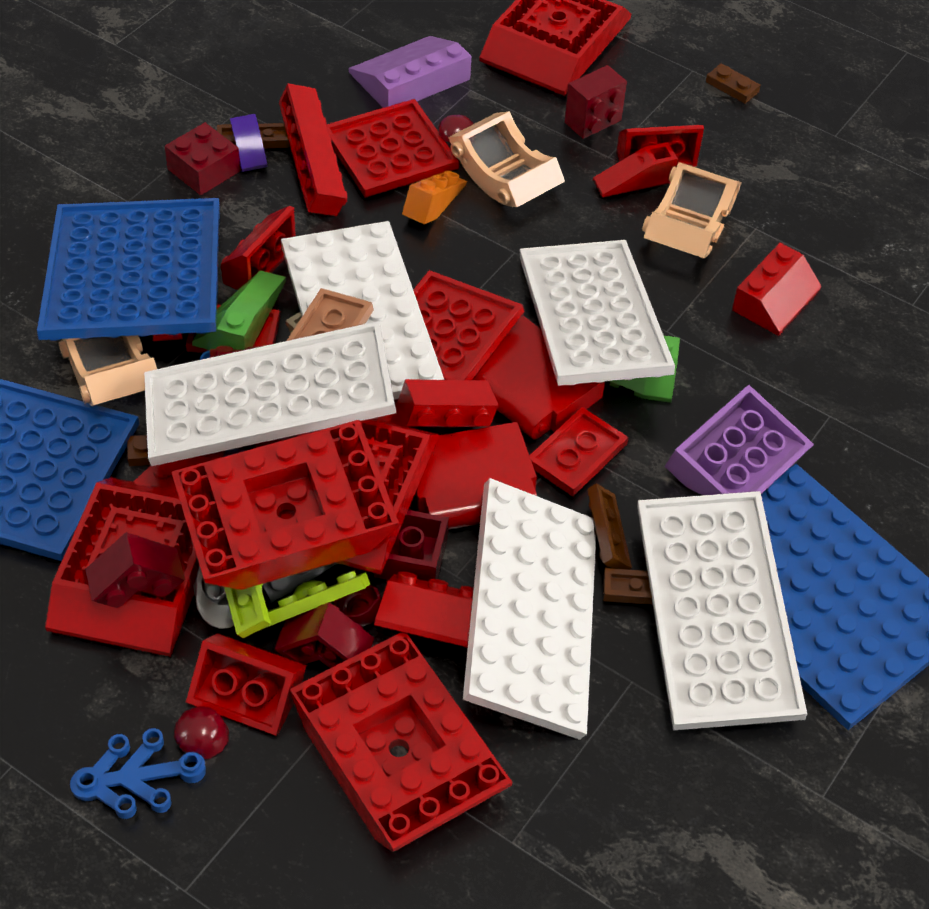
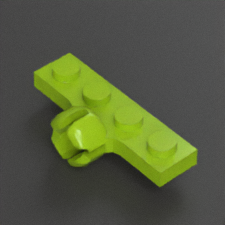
M355 571L343 574L336 578L338 583L330 587L325 582L322 583L316 580H310L296 588L293 595L277 601L279 607L268 611L271 624L266 627L317 608L320 605L332 604L334 600L366 588L370 585L366 572L357 576Z
M263 584L243 590L224 587L236 634L242 638L271 624L262 593Z

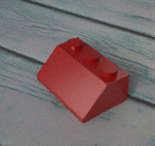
M704 126L631 128L619 131L616 150L619 162L643 147L668 142L677 156L678 162L697 167Z
M287 206L268 215L261 223L254 227L246 239L239 242L237 248L229 256L223 259L220 267L223 284L239 290L259 271L272 273L285 259L281 239L296 237L294 207Z
M779 243L737 287L732 311L779 336L820 291L821 285L804 255Z
M405 379L396 404V413L392 415L390 422L407 427H490L498 408V403L488 380Z
M398 572L387 582L374 625L468 647L474 587L461 586L458 589L449 587L448 583L443 580L430 579L428 582L417 579V575L413 573Z
M217 633L202 641L186 703L197 707L205 706L212 708L221 716L276 736L279 734L294 705L290 689L302 683L307 665Z

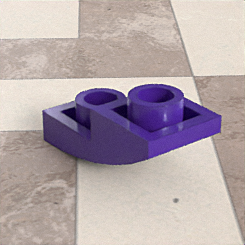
M251 114L230 118L234 140L239 148L242 172L268 167L256 115Z

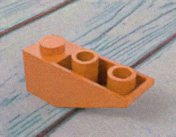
M444 171V173L433 175L430 178L411 184L402 215L423 224L436 220L466 186L467 181L459 178V175L455 172Z

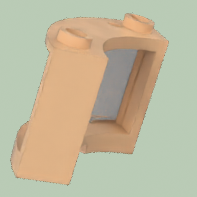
M510 111L495 113L448 137L453 155L460 160L473 181L487 195L503 205L518 207L565 182L556 157L544 155L538 150L531 151L525 146V138L517 128Z
M678 162L677 167L674 166L669 176L671 183L662 202L652 212L651 217L647 216L642 228V231L645 232L644 238L706 258L712 251L713 246L710 243L717 242L722 233L724 224L720 222L723 217H727L728 214L730 215L742 182Z
M138 335L120 336L117 338L62 339L63 341L59 342L63 358L68 357L80 386L79 389L84 404L89 403L90 406L145 391L144 372L157 369L154 357L150 358L147 353L140 354V352H143V348Z

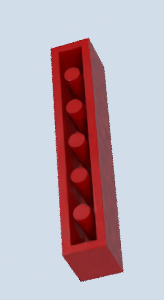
M287 83L279 100V105L307 210L312 213L337 216L342 206H345L347 202V192L343 186L342 174L339 172L337 165V156L331 144V136L326 127V118L322 113L321 101L318 99L316 88Z

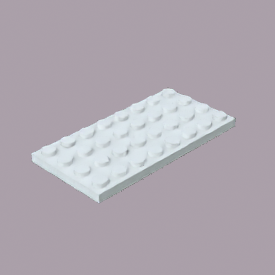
M389 221L281 239L282 250L302 316L320 288L372 302L374 311L365 324L377 321L380 323L394 400L399 398L405 379L444 380Z
M626 240L520 249V260L558 385H575L590 382L601 383L612 380H632L634 378L674 375V361Z
M379 321L144 372L147 447L151 467L326 429L355 420L363 421L396 413Z
M491 478L484 484L463 700L577 739H581L587 734L596 550L594 518Z
M761 492L638 500L637 508L673 730L805 720L807 710Z

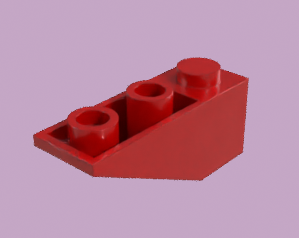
M668 142L646 146L593 177V181L602 197L671 183L669 176L674 166L677 167L678 158Z

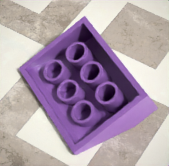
M428 36L350 67L349 73L384 108L411 99L419 101L470 80L472 56L458 42Z
M748 385L677 447L664 467L687 488L701 495L760 491L762 494L814 444Z

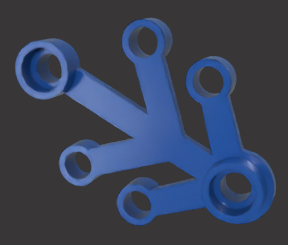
M151 728L144 732L142 737L143 744L119 771L107 773L118 758L126 756L130 751L128 738L123 734H116L109 739V749L93 767H85L75 772L71 778L70 787L73 795L83 801L99 799L114 809L117 816L122 819H129L135 815L137 811L135 799L127 794L119 796L108 787L121 785L149 803L153 811L163 813L171 807L170 793L163 788L155 790L143 781L179 775L187 783L199 782L206 774L205 760L198 753L188 752L179 761L142 767L154 752L159 751L164 745L162 732L159 729ZM152 737L159 738V740L155 743L148 742V740ZM117 743L125 744L121 749L113 748ZM189 762H197L194 767L185 766ZM86 780H93L89 785L82 784ZM159 797L166 798V801L162 804L155 803V800ZM125 803L131 804L128 810L119 809Z

